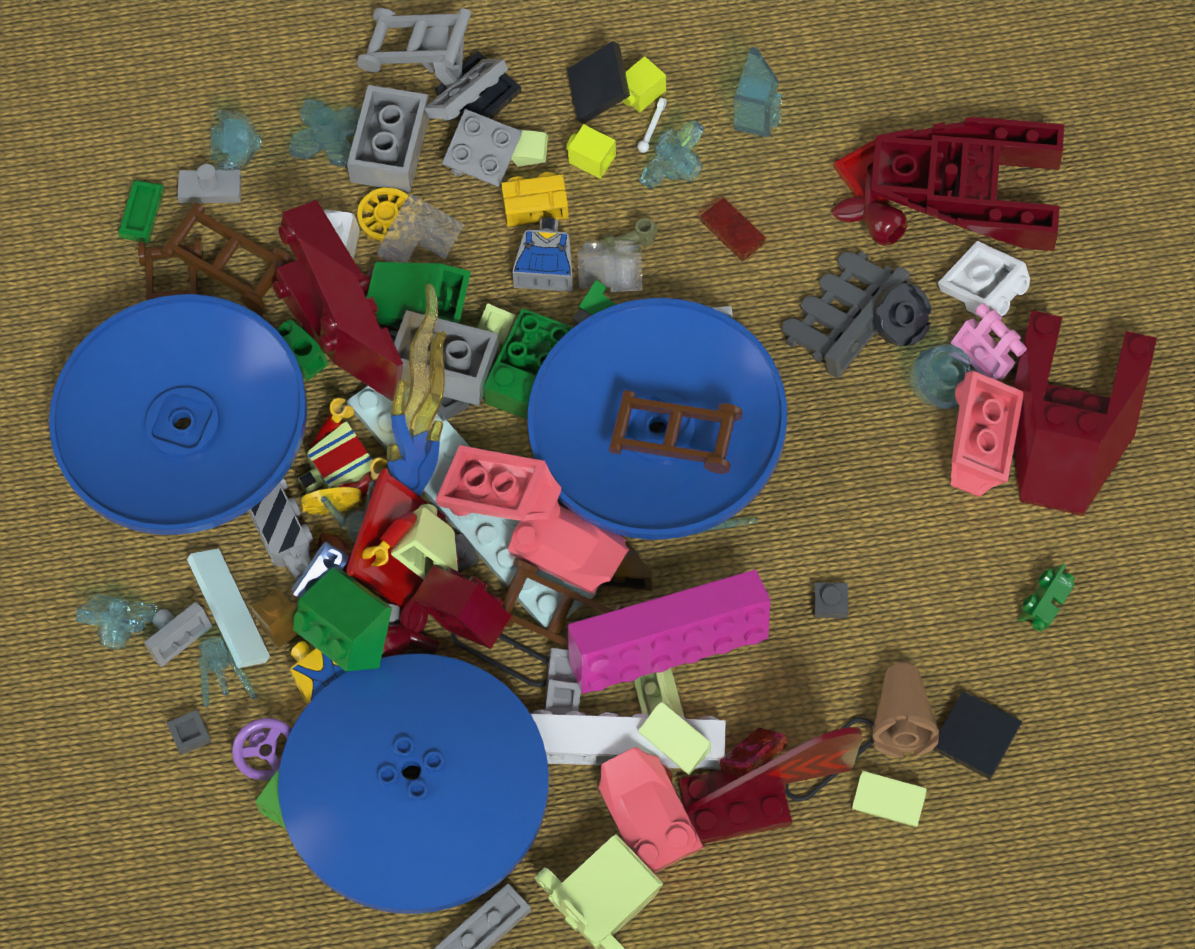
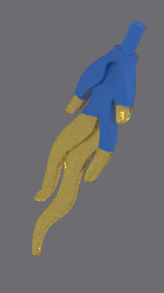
M431 284L426 285V314L410 346L411 383L409 396L408 381L399 380L392 403L391 421L396 444L390 443L387 446V462L390 475L419 497L435 471L443 428L442 421L435 420L433 422L439 410L445 387L443 344L446 332L438 331L431 343L429 376L427 372V351L438 317V301L434 287Z

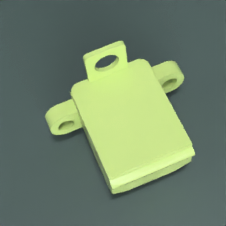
M617 834L612 836L564 882H561L546 867L535 876L537 883L549 895V901L566 917L565 921L574 931H579L595 949H624L613 935L636 916L657 895L659 889L664 884Z

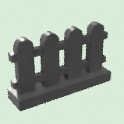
M861 251L858 255L852 252L842 253L838 258L839 268L843 271L840 277L827 274L820 279L821 291L825 295L821 299L814 296L803 299L801 307L803 314L806 316L802 322L797 319H788L783 323V333L788 338L786 340L787 345L794 348L798 344L813 352V359L819 363L822 359H825L828 373L839 378L877 332L874 325L873 309L876 299L882 290L891 284H911L910 273L906 269L899 266L893 272V268L887 265L884 269H881L867 261V254ZM854 277L869 287L864 292L848 282ZM835 299L851 309L845 314L831 306L832 301ZM818 322L832 330L829 336H826L811 328L812 325Z

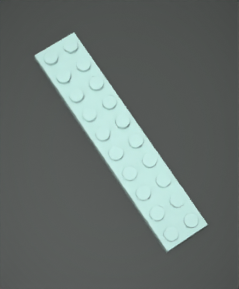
M367 386L347 400V405L354 408V414L393 458H398L399 452L392 429L391 415H405L410 435L422 430H428L426 440L440 442L439 457L435 471L422 492L445 515L459 534L463 533L476 554L508 589L518 566L512 564L515 557L510 555L508 548L512 534L520 521L476 513L457 516L449 508L440 507L435 501L459 445L470 446L447 420L442 421L425 400V395L420 390L400 386L398 399L390 401ZM540 569L536 573L538 576L589 599L597 595V589L592 595ZM527 578L517 600L541 628L547 629L562 594ZM574 600L567 617L584 604Z

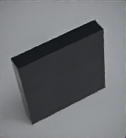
M614 41L567 69L577 121L581 123H587L630 96L620 45Z
M477 51L462 65V76L482 59L487 58ZM504 73L499 77V81L495 85L483 90L476 101L465 105L460 110V115L462 116L464 110L467 109L492 119L522 92L521 86ZM441 83L435 88V93L439 96L448 88Z
M962 691L939 732V742L933 751L991 780L1020 729L1022 721Z

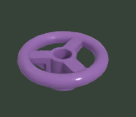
M261 718L245 725L235 737L232 748L233 760L237 768L244 775L252 779L271 780L280 768L281 760L275 753L276 740L281 732L288 739L292 728L285 722L274 718ZM250 735L249 746H243L245 740ZM269 744L268 748L260 749L262 745ZM258 756L261 759H267L273 769H254L245 762L244 758Z

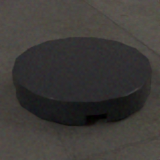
M907 283L891 284L883 289L876 299L873 309L874 325L878 334L887 343L895 346L914 345L924 338L931 322H928L929 314H932L930 302L926 294L918 286Z

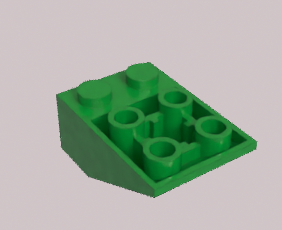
M375 262L367 299L373 297L378 308L375 313L377 315L376 320L382 325L399 329L406 310L459 324L471 271L440 263Z
M522 308L483 387L485 404L528 420L530 394L538 371L549 352L574 327Z

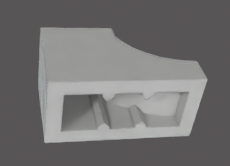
M435 26L426 29L419 51L446 50L454 27ZM464 38L462 39L453 67H447L442 62L422 63L431 73L435 72L436 77L447 88L462 77Z

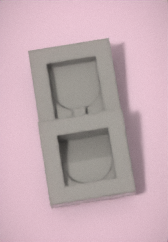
M551 648L544 710L550 711L555 715H566V713L571 711H579L581 690L569 665V650Z

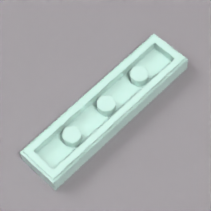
M220 549L191 553L187 561L237 667L242 668L266 663L270 655Z

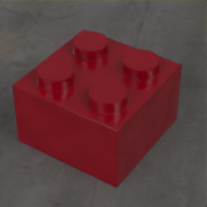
M432 566L412 598L446 631L489 649L493 647L511 618V615L502 607L504 602L497 596L485 591L487 588L485 583L473 576L465 579L462 574L450 567L445 571Z

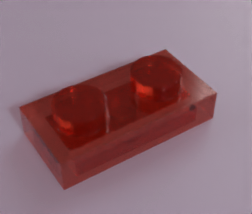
M724 197L701 215V223L742 262L766 243V237Z
M758 727L719 760L721 772L740 778L763 766L787 747L786 735Z

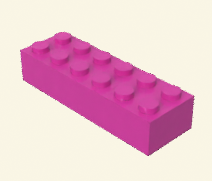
M755 569L568 624L569 665L581 693L584 694L591 691H601L608 686L621 682H631L638 677L651 673H661L681 664L695 663L702 658L715 654H725L732 649L745 645H755L762 640L768 639L771 599Z

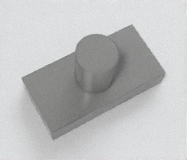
M203 164L197 170H179V203H241V170H215L210 164Z
M196 601L177 617H174L167 609H161L153 617V623L159 631L144 643L154 661L160 667H163L208 631L212 625L203 608Z

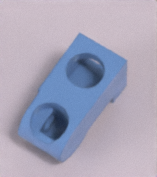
M328 542L323 543L305 572L293 585L294 595L301 598L332 567H338L342 570L349 555Z

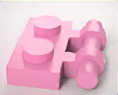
M983 303L975 310L982 318L981 322L978 323L974 318L967 320L951 344L980 374L1002 382L1016 363L1007 353L1011 349L1019 357L1027 348L1020 341L1021 337L1015 330L1010 331L1001 321V315L996 310L991 311ZM991 330L1000 337L999 343L989 335Z

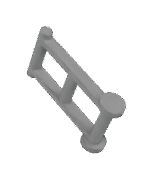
M377 8L373 14V19L377 24L366 54L359 55L357 65L368 72H379L382 64L442 62L447 67H453L471 12L468 9L461 8L458 14L397 16L391 10ZM454 26L446 50L419 51L427 27ZM414 27L406 51L380 52L388 28Z

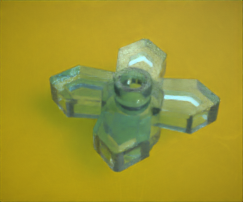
M306 99L300 114L302 121L308 129L293 134L289 146L290 155L308 160L321 150H324L331 165L348 168L347 162L352 145L346 138L355 134L361 110L345 107L337 113L333 109L325 107L321 101Z
M696 120L686 123L678 133L673 129L663 132L655 147L657 156L645 167L639 182L649 189L657 186L665 176L670 180L676 178L687 182L694 180L700 173L703 163L691 148L699 141L704 127Z
M94 594L90 598L89 604H82L77 608L76 622L99 625L97 636L100 638V645L107 648L121 649L126 647L127 641L130 640L131 632L139 633L144 629L145 622L153 621V617L157 613V605L143 602L128 603L125 599Z

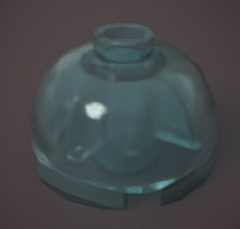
M218 109L214 118H220L218 126H212L210 138L211 160L217 159V164L213 167L215 170L223 171L239 170L251 162L254 152L260 151L261 134L256 133L254 123L242 112Z
M954 345L933 346L922 351L912 363L909 372L910 386L913 393L923 404L932 408L946 409L959 406L955 398V389L957 384L965 379V373L970 372L968 365L972 364L970 358L962 349Z

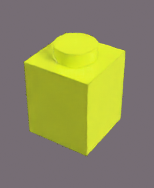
M645 56L625 72L630 96L622 102L629 107L633 106L639 113L666 92V74Z
M583 124L577 134L573 133L567 142L566 149L568 150L569 163L601 179L616 157V140Z

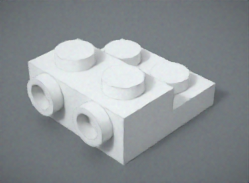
M977 241L938 282L940 291L963 301L967 311L978 315L975 310L985 303L991 311L996 310L1001 316H1004L1010 307V301L1017 294L1023 295L1028 290L1030 277L1024 262Z

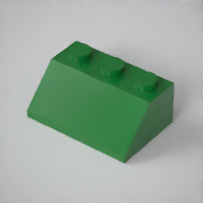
M332 567L299 599L297 611L293 619V630L345 671L379 669L392 607L351 576L347 575L343 570L338 567Z

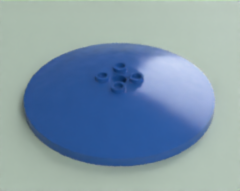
M196 294L163 296L138 303L116 313L96 327L76 347L59 375L51 400L49 428L52 449L68 484L87 506L102 517L125 528L143 533L159 535L195 533L217 527L243 515L260 503L280 483L290 469L303 440L307 421V396L302 373L289 345L274 327L255 312L234 302L212 296ZM181 418L191 419L190 426L183 430L176 429L175 424Z
M647 298L614 305L597 312L572 328L558 341L541 365L534 380L528 406V432L533 456L536 460L545 461L552 476L561 486V493L558 499L585 521L617 535L638 539L658 540L686 537L715 527L736 515L768 483L781 457L787 431V402L784 386L773 359L759 340L739 322L718 310L696 302L671 298ZM623 391L634 392L636 394L635 398L716 411L720 404H732L740 407L743 410L742 419L734 421L725 459L731 464L730 471L726 474L713 473L704 467V462L622 449L621 454L610 453L608 450ZM632 409L625 439L663 445L665 432L655 434L650 431V426L655 422H663L667 425L670 414ZM682 417L675 447L714 453L720 422Z
M432 654L395 655L381 658L379 669L349 671L326 686L307 705L294 724L282 753L278 781L279 804L289 838L298 855L317 878L333 891L348 900L380 911L399 914L436 912L461 905L486 893L509 875L525 857L534 843L546 812L549 795L547 755L538 727L527 708L505 684L493 675L474 665L446 656ZM411 765L421 769L420 776L414 780H408L402 775L404 769Z

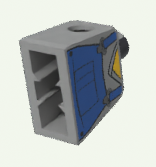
M542 218L539 230H526L524 232L512 272L514 288L573 292L569 234L558 232L559 222L556 219Z

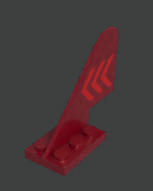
M848 727L825 733L801 744L774 760L679 779L684 808L702 844L792 826V818L785 794L786 784L851 771L863 738L861 729Z

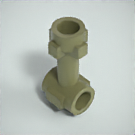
M641 218L636 222L635 230L615 238L611 234L603 236V239L598 241L603 256L605 258L620 256L619 249L636 242L641 246H650L655 240L657 227L650 219Z

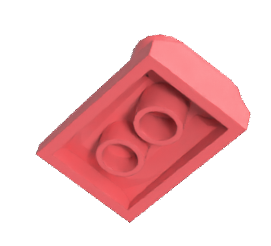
M971 371L965 373V379L960 381L955 389V398L960 407L951 462V486L975 496H982L989 489L1008 482L1023 391L978 372Z
M459 445L435 501L440 507L449 508L457 516L476 513L519 521L548 520L561 493V486L552 476L545 461Z
M556 502L550 519L519 522L512 534L508 551L511 556L593 595L600 584L611 580L629 548L625 544L626 539L585 521Z
M634 747L601 765V780L598 788L626 845L653 873L704 848L659 757Z

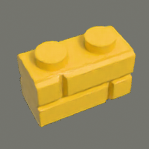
M545 172L537 178L525 179L524 177L517 176L510 178L507 182H501L507 227L539 223L542 218L546 217L556 220L569 218L563 174L556 175L552 172Z

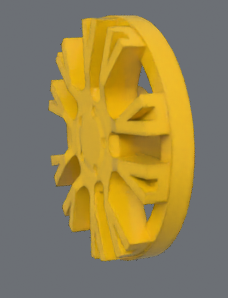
M384 187L371 191L361 200L358 206L357 217L361 229L368 238L371 237L379 240L381 243H389L392 240L396 242L398 239H403V236L412 230L416 212L413 201L405 192L396 188ZM388 194V201L380 203L377 196ZM395 196H398L399 198L396 203H392ZM371 201L376 207H372L368 202ZM405 203H407L410 208L403 211L398 210V208ZM363 211L373 213L374 215L363 218ZM373 222H376V223H374L373 225H371L370 227H367V225H369V224H371V223H373ZM397 224L404 225V227L399 231L395 226ZM392 227L393 233L388 234L387 228ZM383 228L384 230L382 234L375 232L376 229Z
M351 487L318 490L304 495L301 498V506L303 512L308 511V514L312 515L317 513L326 515L331 510H338L339 512L349 511V509L359 507V503H362L361 490Z

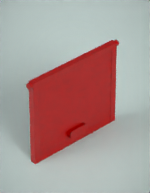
M382 469L350 557L346 574L349 576L354 575L403 609L407 601L415 595L424 579L392 556V549L390 548L387 550L388 561L380 566H371L376 559L375 554L371 558L363 559L362 553L367 547L378 546L382 542L380 540L381 536L401 515L406 512H414L421 505L429 503L389 475L387 469ZM437 510V517L445 522V515Z

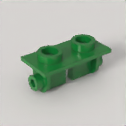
M1065 564L1054 568L1049 567L1043 571L1037 580L1039 587L1035 593L1030 594L1021 606L1023 612L1017 621L1022 622L1030 619L1033 621L1031 626L1039 632H1042L1044 628H1049L1060 610L1051 603V600L1053 599L1059 605L1064 604L1075 586L1073 583L1075 580L1074 576L1067 572L1062 574L1066 567Z

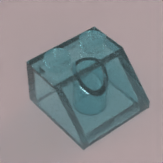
M755 47L750 48L735 94L734 130L769 138L772 128H778L782 114L780 106L783 94L778 93L779 80Z

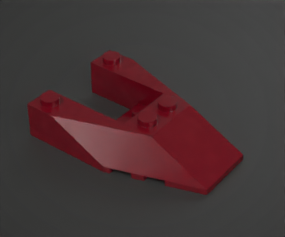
M967 117L962 122L945 125V122L933 124L932 128L914 131V128L876 135L871 193L961 228L1023 249L1054 251L1058 236L1060 205L997 200L999 165L1059 170L1063 154L1065 124Z
M317 200L282 212L281 226L278 228L279 236L285 245L288 244L297 260L276 268L273 289L277 298L284 300L288 309L318 343L322 352L335 365L390 401L397 400L403 362L387 327L382 329L376 320L377 305L373 297L366 298L360 285L364 277Z
M1031 310L1023 343L1027 350L1020 356L1014 382V388L1023 391L1022 406L1014 444L1019 500L1023 503L1084 516L1109 474L1116 467L1124 451L1135 437L1157 338L1129 331L1125 332L1112 392L1109 398L1047 384L1063 317Z

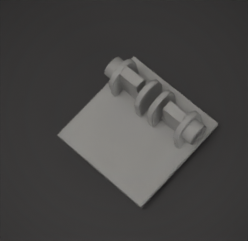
M465 109L442 165L452 168L450 172L456 176L461 177L464 173L499 187L522 131Z

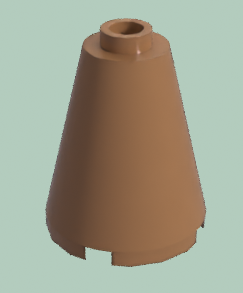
M897 662L890 666L885 673L872 730L875 748L885 755L904 758V752L915 751V756H920L933 750L939 742V729L919 670L908 662Z

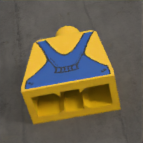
M306 641L298 643L291 651V655L297 663L291 667L290 671L307 705L331 682L349 672L342 669L317 648L313 650Z

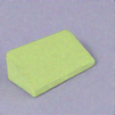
M671 668L661 673H651L634 680L642 714L650 715L656 706L663 702L677 715L684 716Z
M663 702L656 706L638 731L639 734L688 775L711 752V743Z
M862 771L852 809L917 827L927 789Z

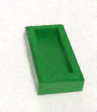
M133 180L118 231L119 238L150 243L165 191L164 185Z

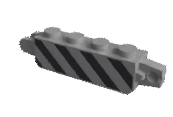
M283 477L272 492L251 508L248 513L273 565L281 568L286 566L297 581L311 563L310 555L312 553L309 543L314 540L307 524L300 525L296 517L301 515L295 499L293 497L287 498L284 490L288 486Z

